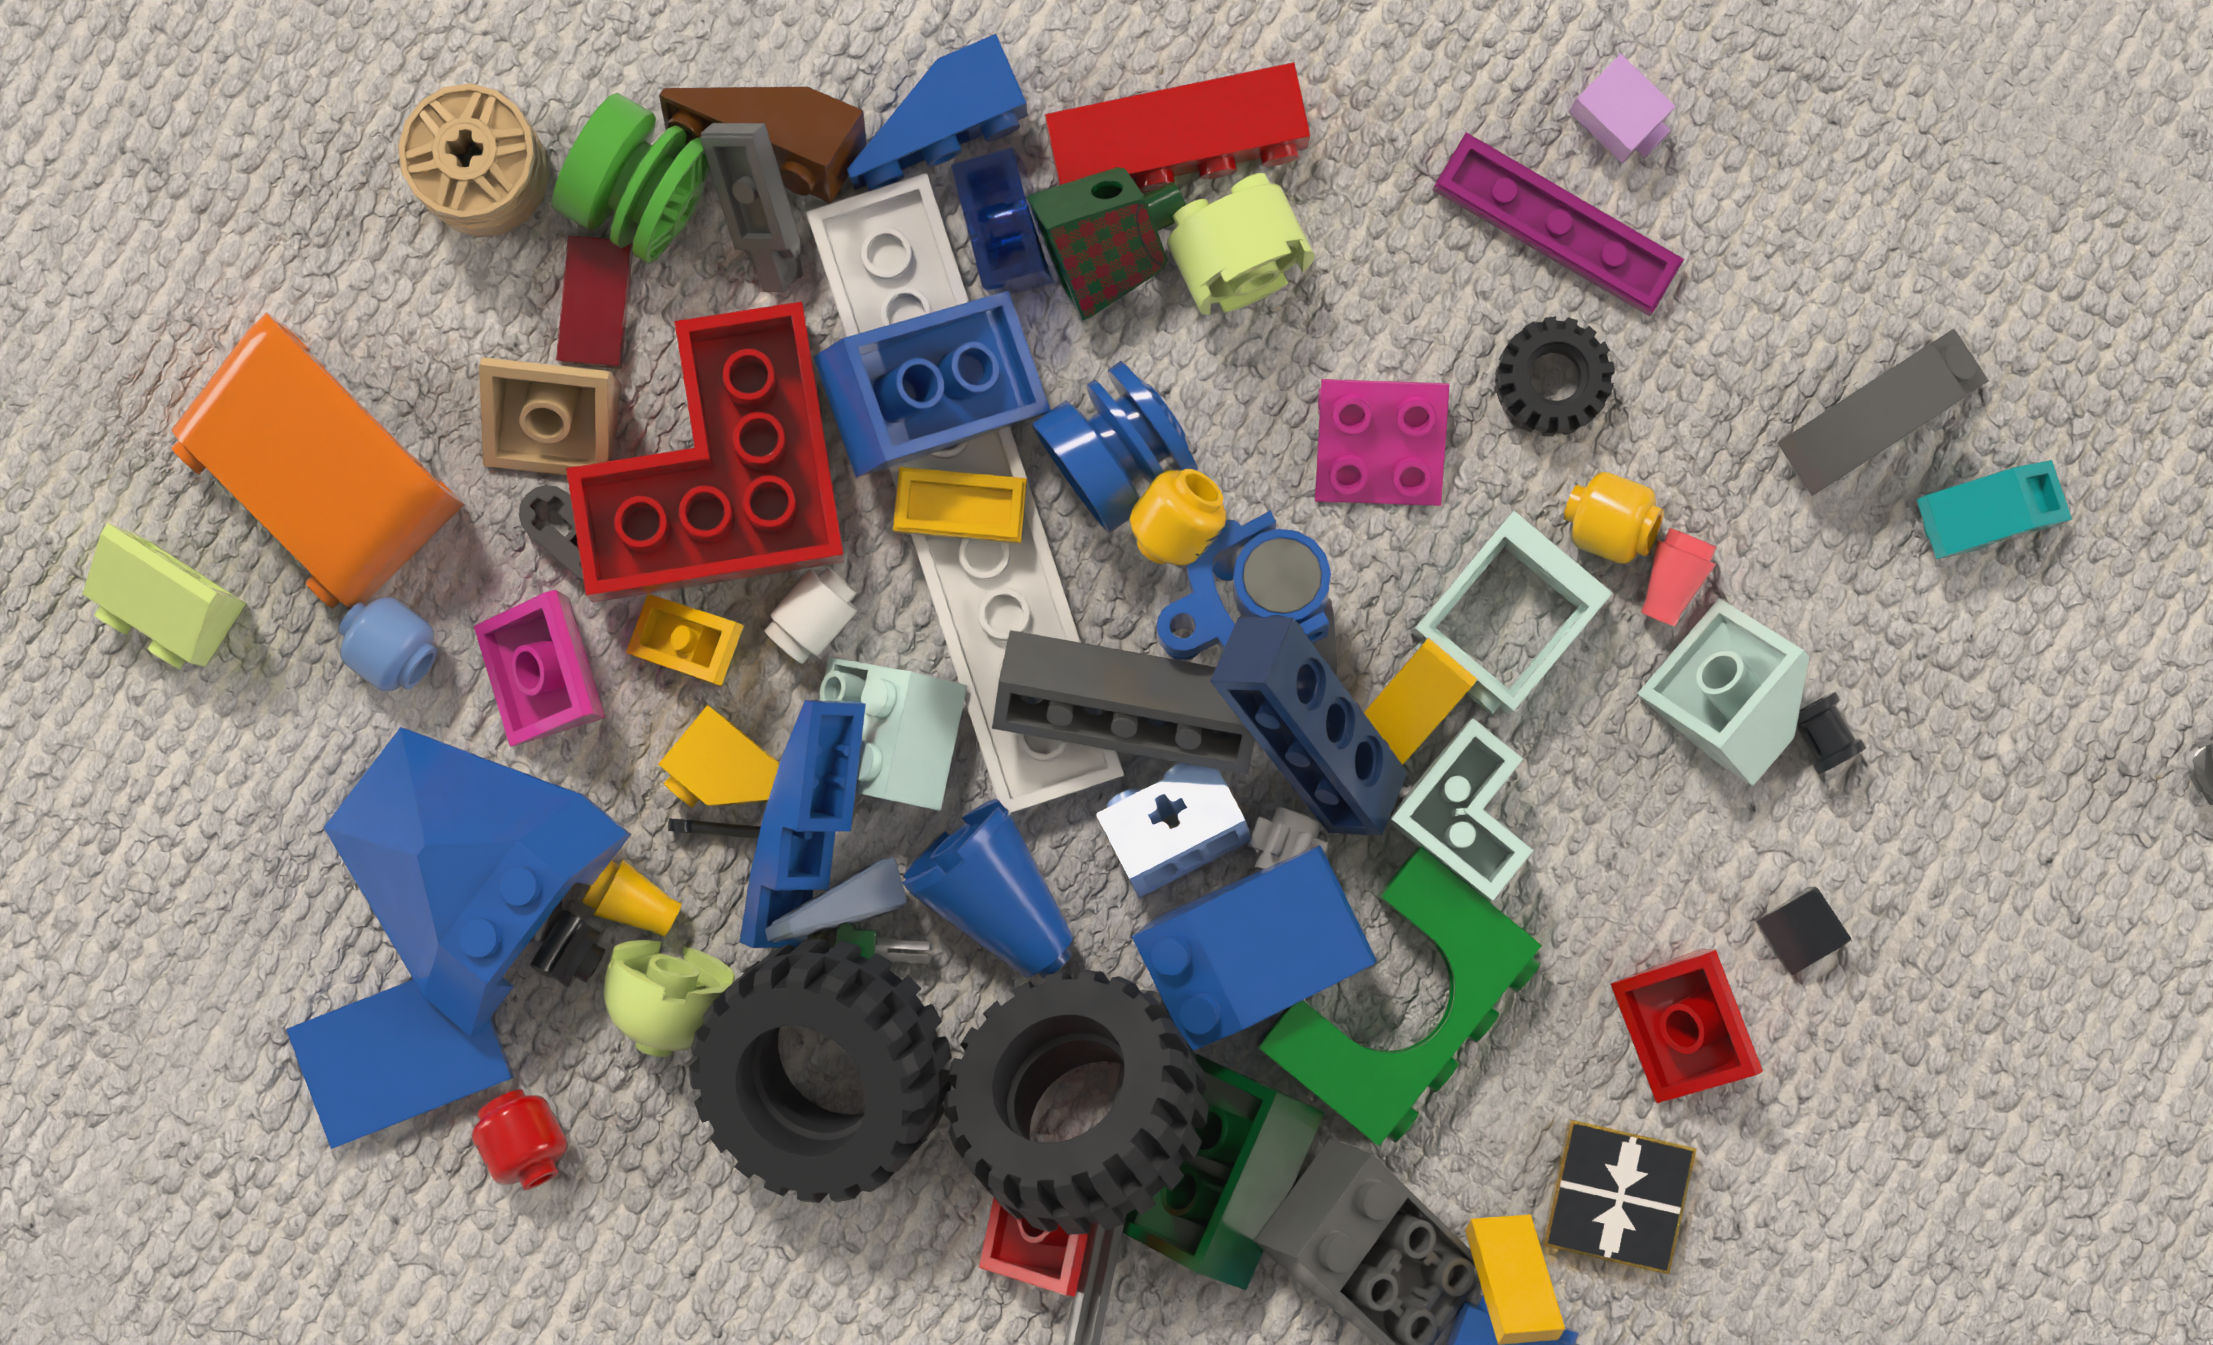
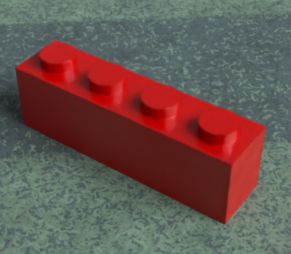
M1295 62L1045 114L1046 130L1058 186L1119 167L1127 170L1141 192H1152L1171 182L1175 183V176L1199 172L1200 179L1207 180L1235 173L1237 171L1236 164L1261 159L1262 166L1264 167L1286 164L1299 158L1298 151L1307 149L1310 140V131Z

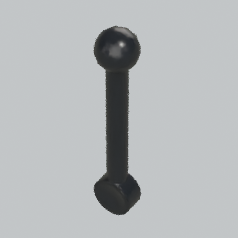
M669 818L668 831L758 839L761 826Z

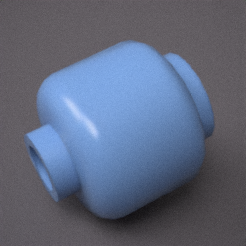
M381 597L368 606L363 602L357 603L345 615L338 629V632L344 636L340 649V657L343 663L383 692L394 691L401 686L406 690L411 689L426 675L437 656L438 650L432 645L434 640L432 626L393 597Z

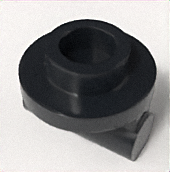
M563 910L531 961L530 967L548 978H554L568 988L576 978L587 983L606 952V949L597 945L602 932L585 924L581 918L573 913Z

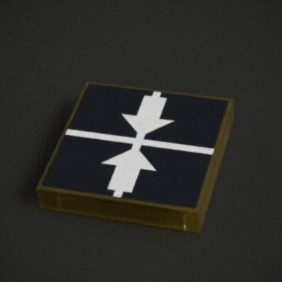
M1568 1119L1541 1244L1546 1247L1669 1275L1697 1148Z

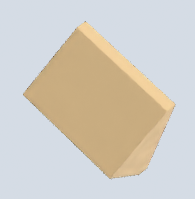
M481 358L479 377L483 466L567 475L566 468L612 461L621 383L610 371Z

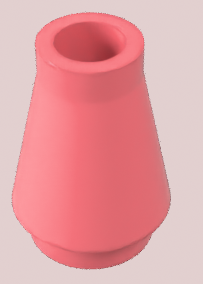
M1669 527L1664 541L1657 540L1646 600L1641 613L1676 627L1681 614L1716 566V563L1711 562L1717 547Z

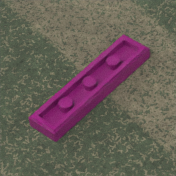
M1467 132L1464 134L1432 189L1649 317L1655 311L1684 261L1677 254Z

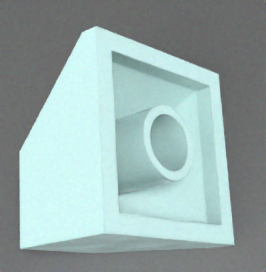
M1719 598L1637 694L1708 757L1751 786H1754L1794 739L1809 656L1800 647Z

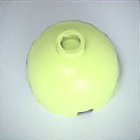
M635 940L616 945L607 968L604 985V1000L612 1022L625 1036L635 1041V1047L645 1054L667 1057L672 1055L673 1051L690 1049L695 1031L704 1024V1013L712 1002L733 983L735 977L733 970L719 959L686 946H682L683 960L659 953L662 941Z

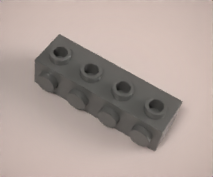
M1013 630L1009 632L998 682L992 729L1247 775L1255 738L1210 682L1216 669L1214 666Z

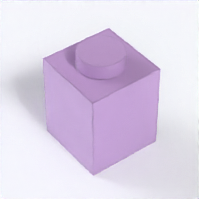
M1620 54L1576 98L1569 113L1623 164L1636 150L1646 158L1672 130L1664 122L1676 106Z

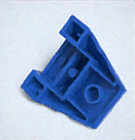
M403 727L398 729L323 827L423 997L470 1037H476L514 986L503 978V975L574 883L593 885L631 836V833L581 793L549 783L530 774L498 764Z

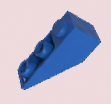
M997 34L942 56L933 63L847 169L854 190L867 185L869 191L897 183L904 178L902 170L922 161H926L928 167L943 164L962 153L960 145L980 136H984L986 142L995 141L1012 134L1020 128L1018 120L1028 116L1027 103Z

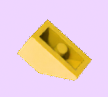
M709 705L704 708L658 763L660 767L670 774L663 784L691 808L699 800L711 807L768 802L780 764L715 708Z

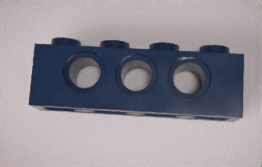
M1282 615L1238 617L1210 682L1328 833L1383 835L1408 773L1294 618Z

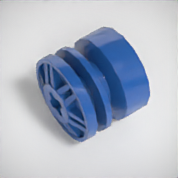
M1122 361L1108 369V376L1120 395L1115 401L1095 379L1087 384L1089 397L1097 411L1094 416L1087 419L1075 406L1065 400L1032 424L1038 439L1062 475L1090 513L1109 534L1130 519L1132 509L1140 499L1133 481L1143 476L1151 484L1157 476L1164 472L1159 464L1165 459L1174 470L1193 469L1198 471V466L1189 451L1185 433L1169 407L1151 385L1139 379Z

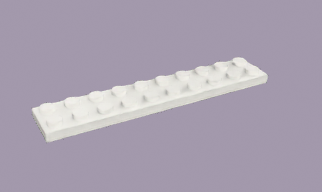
M927 173L806 212L847 337L969 302ZM1010 426L921 458L889 467L896 490L899 467L1027 478ZM1028 480L1021 544L911 534L959 683L968 685L965 702L996 797L1011 814L1124 777L1117 752L1114 750L992 729L998 682L1010 630L1080 642Z

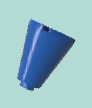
M998 799L990 800L962 817L967 825L959 828L951 835L944 831L919 854L905 871L903 877L906 880L902 884L912 896L1024 978L1032 977L1038 973L1042 979H1045L1046 975L1057 972L1070 959L1072 954L1067 947L1073 940V934L1009 810Z

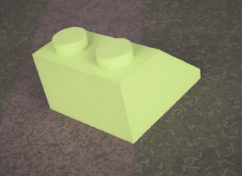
M109 523L106 524L100 534L82 593L100 605L94 616L125 635H128L132 627L153 639L147 649L178 669L182 668L185 661L206 667L247 604L144 537Z

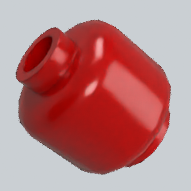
M518 1089L495 1098L478 1111L477 1115L480 1121L474 1127L471 1136L496 1183L500 1185H513L520 1182L524 1190H530L546 1183L558 1174L559 1171L555 1163L566 1152L568 1143L544 1097L539 1095L526 1096L522 1089Z

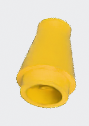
M623 858L619 864L611 860L594 884L589 885L581 901L595 909L593 916L652 931L664 938L682 906V903L669 897Z

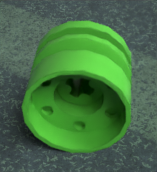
M615 93L608 96L595 110L570 149L559 173L552 195L551 206L556 212L590 231L600 227L613 212H616L611 226L610 240L620 248L627 246L633 241V254L650 264L660 257L690 220L701 199L710 169L701 140L696 138L685 146L687 135L682 128L676 125L668 128L651 145L656 125L654 113L625 96Z

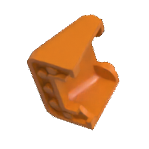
M266 312L245 333L171 429L172 433L179 440L171 449L198 475L207 468L312 574L305 583L319 599L331 609L339 602H342L351 609L359 602L365 604L465 504L442 481L439 482L425 469L423 464L414 455L409 453L325 369V366L316 357L308 352L310 349L287 326Z

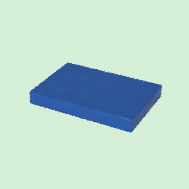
M414 980L407 981L286 1029L331 1149L515 1078L492 1016L476 1037H470L423 997Z

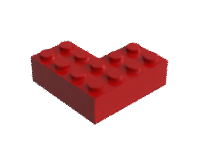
M802 301L674 321L695 448L566 468L586 596L594 603L843 563L844 555Z

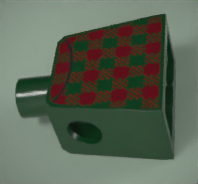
M1119 167L1039 191L1026 197L1061 287L1082 321L1091 318L1165 269L1168 259L1158 231L1174 224L1173 215L1186 205L1182 194L1174 182L1143 196L1127 170Z

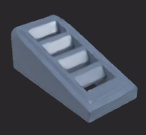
M890 857L867 865L830 887L829 890H825L775 920L771 926L765 929L767 940L777 943L839 927L843 923H855L879 917L904 908L907 899L896 860Z

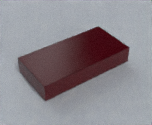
M568 235L556 361L559 364L622 369L633 258L632 242L620 248L607 238Z

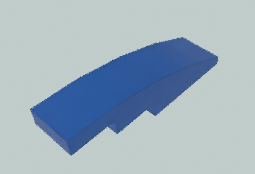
M804 701L783 752L763 815L749 877L739 943L751 948H781L785 945L798 947L803 941L808 940V935L773 943L767 940L765 929L771 926L775 920L812 899L813 890H829L835 832H849L852 826L866 703L859 701Z

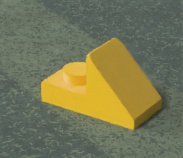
M647 594L626 653L721 687L744 625L652 594Z

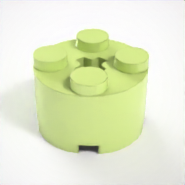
M1265 173L1253 174L1242 179L1232 187V194L1209 204L1207 199H1199L1183 206L1173 215L1177 228L1168 237L1167 246L1200 313L1203 315H1211V304L1219 302L1223 312L1226 313L1257 302L1288 284L1284 272L1297 263L1303 273L1315 259V254L1282 188L1277 184H1270Z

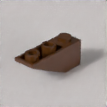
M808 86L663 88L659 94L665 130L675 125L682 128L687 135L685 146L696 138L700 139L701 133L712 123H765L783 185L795 194L802 196L810 194L828 203L833 201L848 178L847 169L867 145L864 111Z

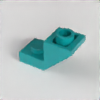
M2052 460L2006 469L1916 499L1924 520V530L1931 541L1936 559L1974 552L2015 535L2052 528L2073 520Z

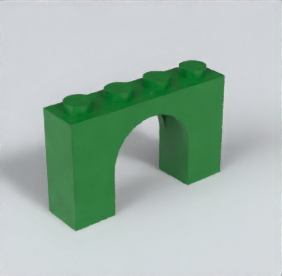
M1418 847L1413 851L1378 894L1377 898L1425 936L1438 950L1445 963L1449 979V996L1445 1011L1436 1027L1426 1037L1411 1046L1388 1051L1374 1050L1352 1041L1302 1000L1286 1008L1256 1044L1258 1048L1377 1146H1380L1386 1137L1396 1143L1405 1134L1419 1115V1112L1411 1106L1427 1087L1435 1093L1442 1088L1460 1064L1452 1057L1468 1037L1477 1043L1487 1033L1500 1015L1493 1008L1494 1004L1508 987L1515 993L1519 992L1541 964L1533 958L1542 946L1539 942L1423 847Z

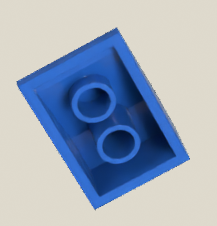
M1009 290L842 338L813 356L856 478L921 458L1051 411Z
M1321 845L1158 915L1131 936L1174 1024L1193 1051L1244 1030L1377 962Z

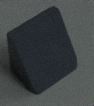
M1816 886L1805 888L1756 921L1791 975L1810 966L1852 940Z

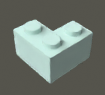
M1472 718L1463 724L1390 815L1388 823L1416 846L1423 847L1487 901H1493L1534 851L1483 810L1522 762L1523 758Z

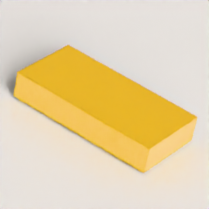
M899 467L893 531L894 533L1021 544L1027 478Z
M1428 637L1367 707L1364 714L1381 737L1389 744L1390 749L1403 765L1471 689L1477 678Z
M1531 1214L1471 1219L1465 1232L1498 1345L1558 1340L1564 1332L1565 1326Z

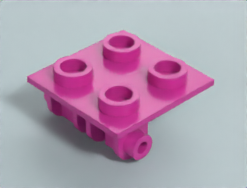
M1321 379V389H1319L1318 393L1319 429L1315 501L1441 506L1449 383Z

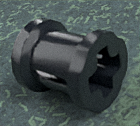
M1836 691L1799 710L1796 727L1816 760L1813 767L1818 775L1836 767L1866 749L1862 739H1855L1836 705L1840 698Z

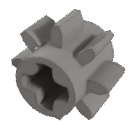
M1282 807L1276 808L1272 821L1258 817L1247 846L1260 851L1255 867L1260 870L1266 869L1318 845H1321L1326 854L1329 843L1317 839L1322 823Z

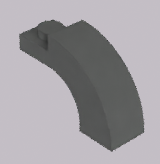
M1952 329L1783 438L1777 444L1813 496L1989 382V380L1956 330Z

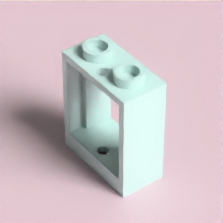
M1513 511L1410 632L1420 641L1414 650L1417 651L1429 637L1477 678V681L1466 693L1474 702L1491 714L1498 707L1506 714H1509L1516 710L1613 593L1518 513ZM1503 547L1576 607L1509 688L1504 686L1436 629Z

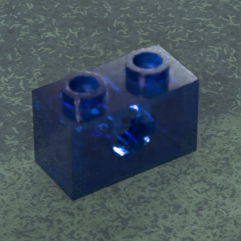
M1013 147L951 164L982 288L990 295L1008 290L1010 295L1055 283L1046 246L1026 198L1032 195L1025 163Z

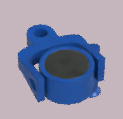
M1271 510L1242 526L1235 520H1226L1225 526L1216 540L1193 563L1187 565L1189 587L1192 593L1166 606L1161 611L1157 620L1159 644L1168 656L1175 660H1191L1200 652L1216 644L1219 645L1223 652L1235 623L1224 608L1217 592L1213 577L1214 573L1221 580H1233V596L1237 610L1242 617L1282 615L1294 618L1303 628L1312 643L1328 637L1329 621L1324 613L1328 601L1331 577L1327 556L1315 540L1299 531L1276 529V520ZM1179 629H1187L1193 633L1186 638H1178L1173 635Z

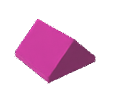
M557 590L544 592L473 626L510 747L606 718L569 597Z

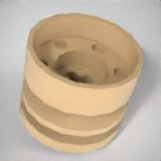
M471 83L443 87L421 100L404 123L398 145L401 173L414 195L426 205L434 216L454 231L477 237L505 234L526 222L543 201L550 176L547 151L534 128L524 117L517 105L497 90ZM470 143H475L482 151V156L471 157L469 167H465L457 158V154L468 153Z

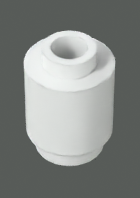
M829 568L821 576L809 569L772 611L770 616L773 621L764 632L787 654L803 664L812 653L819 656L858 611L850 602L856 591Z

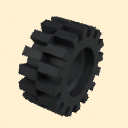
M1556 316L1545 317L1542 322L1535 323L1533 321L1524 326L1518 334L1514 335L1503 350L1495 373V381H1498L1499 386L1496 393L1499 402L1504 401L1507 407L1505 413L1512 421L1516 418L1523 423L1521 428L1530 433L1533 430L1541 431L1542 436L1553 437L1556 433L1567 435L1575 432L1582 426H1586L1606 405L1605 402L1611 395L1614 383H1611L1612 375L1615 373L1614 361L1609 362L1607 354L1610 349L1605 341L1601 344L1594 337L1597 332L1589 325L1584 329L1577 325L1578 320L1567 317L1565 321H1557ZM1549 353L1562 354L1575 364L1579 381L1573 395L1564 400L1553 401L1543 398L1535 391L1531 383L1530 372L1534 361L1542 355Z

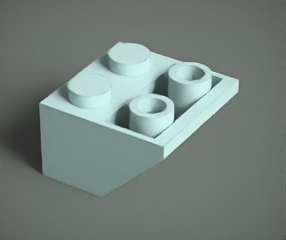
M828 657L825 676L820 687L819 700L859 701L866 703L855 793L941 811L968 685L911 671Z

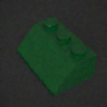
M1195 1053V1060L1202 1068L1207 1084V1089L1204 1095H1202L1208 1104L1207 1124L1203 1128H1195L1194 1130L1202 1143L1193 1161L1184 1159L1179 1169L1184 1174V1177L1172 1191L1166 1187L1161 1189L1153 1197L1157 1205L1144 1214L1140 1215L1136 1209L1127 1213L1122 1233L1198 1274L1247 1290L1264 1251L1254 1241L1290 1193L1325 1112Z

